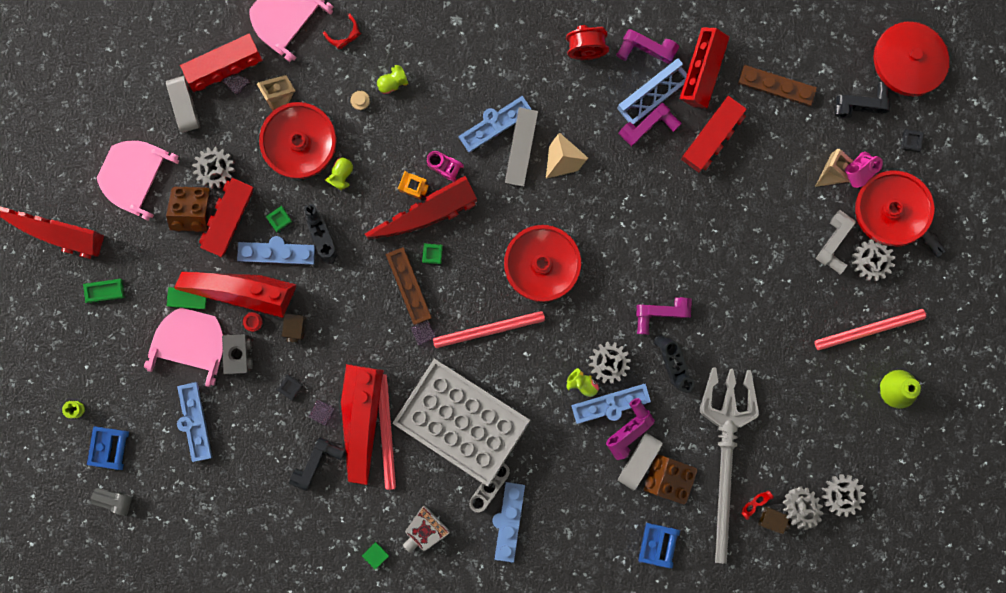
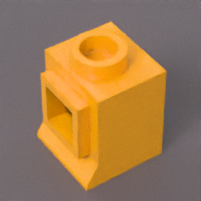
M404 171L398 190L404 194L421 199L422 195H426L429 185H426V179ZM411 179L420 182L417 191L408 188Z

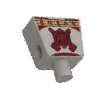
M424 505L405 532L410 538L403 544V547L409 553L417 546L425 551L448 535L450 530Z

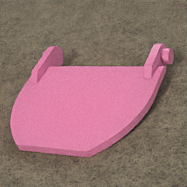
M257 0L250 8V18L253 28L260 39L281 56L285 54L284 58L291 62L296 57L285 49L318 6L329 14H332L333 6L328 2L324 4V0Z
M121 142L111 147L97 176V181L104 195L113 204L138 216L141 213L143 214L141 218L149 221L154 215L140 209L163 159L178 164L179 160L177 159L179 156L173 153L169 156V152L146 142Z
M184 308L173 311L157 328L148 354L150 359L145 362L144 368L152 372L156 359L159 357L209 370L205 386H214L216 383L214 375H217L223 355V332L216 317Z

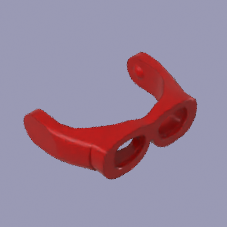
M348 14V17L353 22V29L347 39L333 40L329 38L325 31L323 32L328 42L337 47L338 50L345 47L361 34L351 14Z
M769 491L759 493L742 508L741 514L748 520L755 512L756 506L764 505L774 496ZM760 496H762V497H763V501L760 502V503H757L756 500H757ZM752 505L753 509L748 512L746 508Z

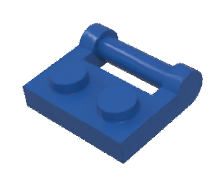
M93 427L87 465L123 470L124 464H122L126 437L129 436V431ZM113 435L118 436L114 462H109Z
M646 523L638 561L673 568L674 562H672L680 530ZM667 533L670 535L665 559L660 560L664 534Z

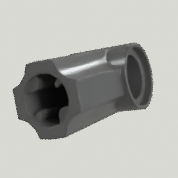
M95 488L91 497V504L110 509L113 513L127 516L133 496Z

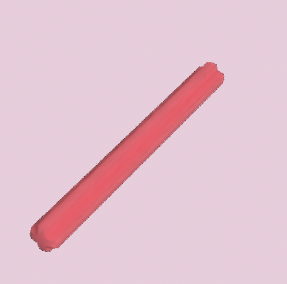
M923 309L862 326L816 340L815 347L817 350H822L925 319L926 314Z
M543 311L436 337L433 338L434 347L439 348L545 321Z
M383 375L379 399V417L385 488L392 490L396 488L388 383L387 376Z

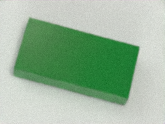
M123 279L83 284L85 303L125 298Z
M168 287L167 307L206 310V297Z

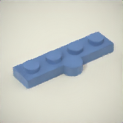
M523 96L508 104L499 112L494 109L485 110L483 121L459 136L468 153L516 124L519 107L532 110Z
M279 236L272 237L269 243L238 242L237 261L314 265L315 245L285 244L284 240Z
M198 382L177 386L182 413L184 414V417L178 420L177 427L180 431L187 434L192 462L213 458Z
M642 384L571 405L576 424L605 415L609 420L615 421L621 417L622 410L631 408L629 404L633 399H641L642 404L650 403L651 401L646 384Z
M509 482L505 484L502 512L495 514L493 517V525L499 528L495 560L514 562L525 489L523 484Z

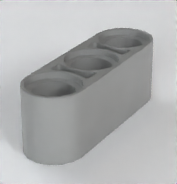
M185 76L166 81L180 132L184 133L200 128Z
M645 433L617 481L635 490L663 442Z
M503 464L507 470L506 474L502 477L496 475L492 481L495 484L493 492H486L484 489L485 484L483 483L478 487L470 499L469 505L473 511L482 512L488 506L509 476L507 464ZM481 498L484 501L483 507H474L473 500Z

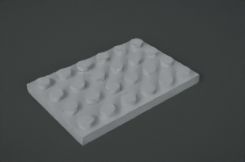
M434 359L392 424L489 487L531 420Z

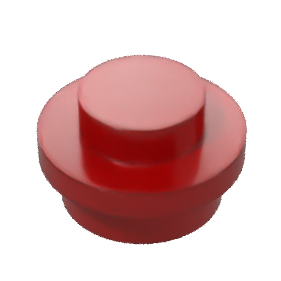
M254 312L248 313L243 319L245 329L251 332L259 330L263 323L261 316Z

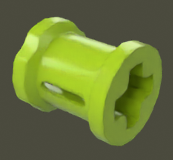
M68 401L63 405L62 412L67 418H79L85 412V407L79 401ZM74 407L77 408L76 411L71 412V409H72V408H74Z

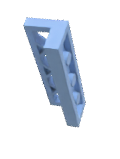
M679 58L618 105L617 109L628 122L634 125L684 85L687 73L683 70V63ZM677 71L684 78L680 83L671 82L672 75ZM660 84L668 85V92L665 95L657 94V87ZM645 96L654 97L651 106L642 105V100ZM631 106L639 108V114L633 120L626 112Z

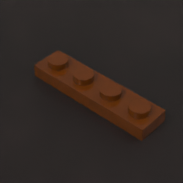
M747 65L743 66L738 82L739 85L809 107L812 105L817 87Z
M404 247L387 253L386 257L413 325L432 319Z

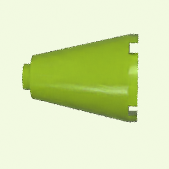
M895 370L889 372L882 379L880 394L884 402L889 406L906 408L915 402L920 394L921 386L909 372Z

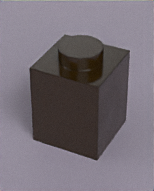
M293 314L284 315L282 337H285L287 342L298 343V339L303 340L306 317Z
M764 507L758 525L784 534L785 531H788L791 520L786 518V514Z

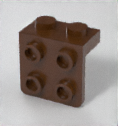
M173 187L171 189L166 213L169 230L208 231L206 211L210 195L209 188Z
M657 454L652 461L643 490L681 504H686L697 474V468Z

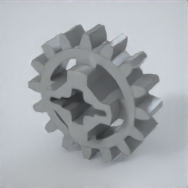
M208 147L207 153L200 151L201 157H195L198 163L193 164V167L197 168L193 174L199 175L196 180L198 182L203 181V186L206 187L209 184L211 189H214L215 185L221 188V183L225 184L227 178H233L230 172H235V169L231 167L235 163L232 160L229 161L231 155H225L226 151L224 149L219 152L217 147H214L213 151ZM224 161L226 163V170L223 169L222 165ZM202 166L205 168L204 175L202 173ZM211 166H216L217 170H212ZM222 176L221 178L214 180L215 177Z
M872 239L869 240L868 244L863 242L861 243L862 247H856L858 253L852 255L856 258V261H853L852 264L857 265V268L854 270L855 272L860 270L859 277L866 275L867 281L871 280L872 277L874 281H878L879 277L881 279L886 278L885 273L891 274L889 268L895 266V264L891 263V260L895 259V256H890V253L893 251L892 249L887 250L886 245H881L877 242L874 244ZM868 249L867 255L862 258L863 253ZM870 258L876 259L877 262H871ZM885 263L884 268L881 270L880 266Z
M606 342L605 347L599 344L600 350L593 349L592 351L595 356H589L593 363L588 365L594 368L591 374L597 373L595 378L597 380L602 377V383L609 379L610 384H613L614 378L618 382L621 381L620 375L626 377L624 370H630L626 363L631 360L625 358L629 353L622 352L623 346L616 348L617 343L615 342L612 346H610L609 342ZM607 350H613L618 355H610ZM601 354V364L597 365V358ZM606 357L609 360H614L612 368L610 366H605L604 363L607 362ZM622 360V367L620 371H618V362ZM601 371H610L612 376L604 375Z
M840 474L839 479L833 476V482H826L828 488L822 489L826 492V495H823L822 498L827 499L824 505L831 506L829 511L834 512L836 510V515L838 516L842 512L845 517H848V512L855 515L854 509L861 510L862 508L859 506V503H865L861 496L866 495V493L860 491L864 486L857 485L859 480H852L851 475H847L846 479L844 474ZM842 482L848 483L844 487H840L837 485ZM839 491L846 492L845 496L847 499H843ZM843 504L850 505L848 508H839Z
M794 488L785 495L787 500L783 501V504L787 506L783 510L789 514L786 518L792 519V525L797 523L798 529L803 527L804 530L817 526V523L821 522L820 516L823 515V512L820 511V508L823 506L818 504L820 499H815V492L809 493V488Z

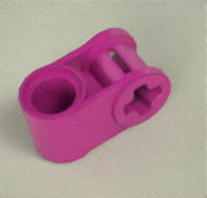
M432 151L427 156L428 167L452 182L456 181L455 177L460 168L464 167L461 162L438 151ZM437 156L441 162L438 165H432L430 159Z
M862 152L845 168L851 185L855 188L865 185L871 177L881 170L883 161L878 156L872 157L870 153Z

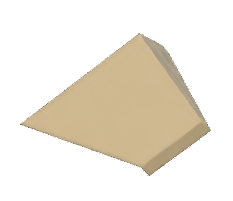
M287 75L257 83L272 111L288 104L295 92Z
M561 133L556 136L549 146L546 179L576 172L588 159Z
M836 149L831 153L815 187L844 182L850 183L845 168L853 160L841 149Z

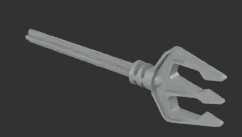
M714 367L711 370L701 402L700 413L713 424L719 426V431H722V434L718 435V437L722 438V441L718 442V445L721 447L715 563L724 564L727 563L733 449L737 447V443L733 442V440L738 438L734 435V432L738 431V427H742L756 419L759 415L752 373L751 370H747L743 383L748 389L747 410L737 411L734 393L736 380L733 369L729 370L725 382L727 391L722 409L720 411L713 409L711 406L713 386L718 383L717 370Z

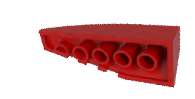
M464 176L427 196L425 203L421 202L412 205L409 209L410 212H400L392 218V222L385 221L365 233L368 239L390 237L425 228L446 218L450 220L458 216V212L462 209L467 211L473 208L477 198L468 179Z
M0 207V217L37 239L61 247L62 252L73 254V251L80 252L81 257L91 259L92 256H99L104 235L98 232Z
M181 272L174 288L283 318L297 286L296 284L262 275Z
M346 364L341 409L348 482L367 485L384 370Z

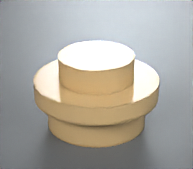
M356 91L352 94L351 104L355 109L363 110L368 107L370 99L366 92Z

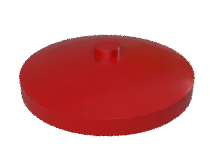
M902 22L887 29L878 39L874 49V65L880 79L891 90L905 96H921L933 91L943 82L949 69V54L944 41L933 29L917 22Z
M302 102L288 103L275 109L264 121L259 136L260 150L266 163L278 174L292 179L309 178L325 169L332 160L336 149V132L328 116L319 108Z
M886 171L873 176L863 185L856 199L855 214L863 232L875 242L893 247L905 246L922 237L930 227L934 217V201L927 186L917 177L902 171Z
M536 225L519 232L509 243L504 257L505 274L512 288L524 298L536 302L553 301L567 294L575 285L581 269L580 252L574 240L563 230L549 225Z

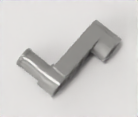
M841 210L835 214L830 222L837 229L816 257L819 262L828 265L838 274H841L846 269L847 264L835 257L834 251L856 222Z

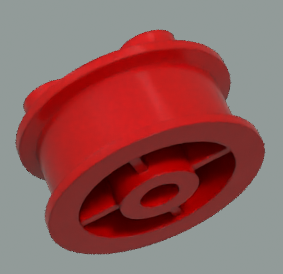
M578 26L577 30L566 35V41L570 45V49L567 52L568 56L572 59L588 60L606 55L609 52V47L605 41V38L608 36L607 31L604 27Z

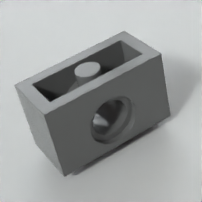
M246 334L223 335L224 374L250 373V369H253L252 357L249 358V350H252L251 338H248ZM237 349L242 351V357L239 360L234 358V352Z

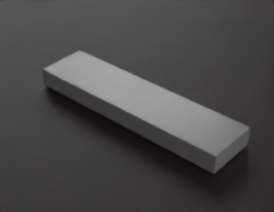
M520 107L518 109L505 183L524 186L538 111Z

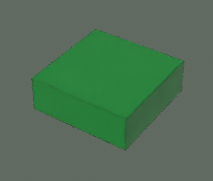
M282 206L266 216L277 233L293 222Z
M424 243L422 263L441 264L443 245Z
M377 542L362 555L374 569L389 556Z

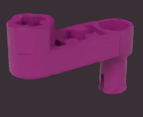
M628 29L623 38L624 42L616 56L626 61L633 47H637L655 58L671 64L680 46L670 39H665L662 45L644 35Z
M662 102L637 127L628 122L618 134L632 147L659 120H662L673 132L682 123L670 113L671 110Z
M675 298L674 307L637 305V334L649 335V319L652 316L691 318L692 299Z
M639 398L633 399L629 404L636 417L613 434L606 442L616 460L625 459L630 452L628 445L646 432L655 422L649 410L645 409Z

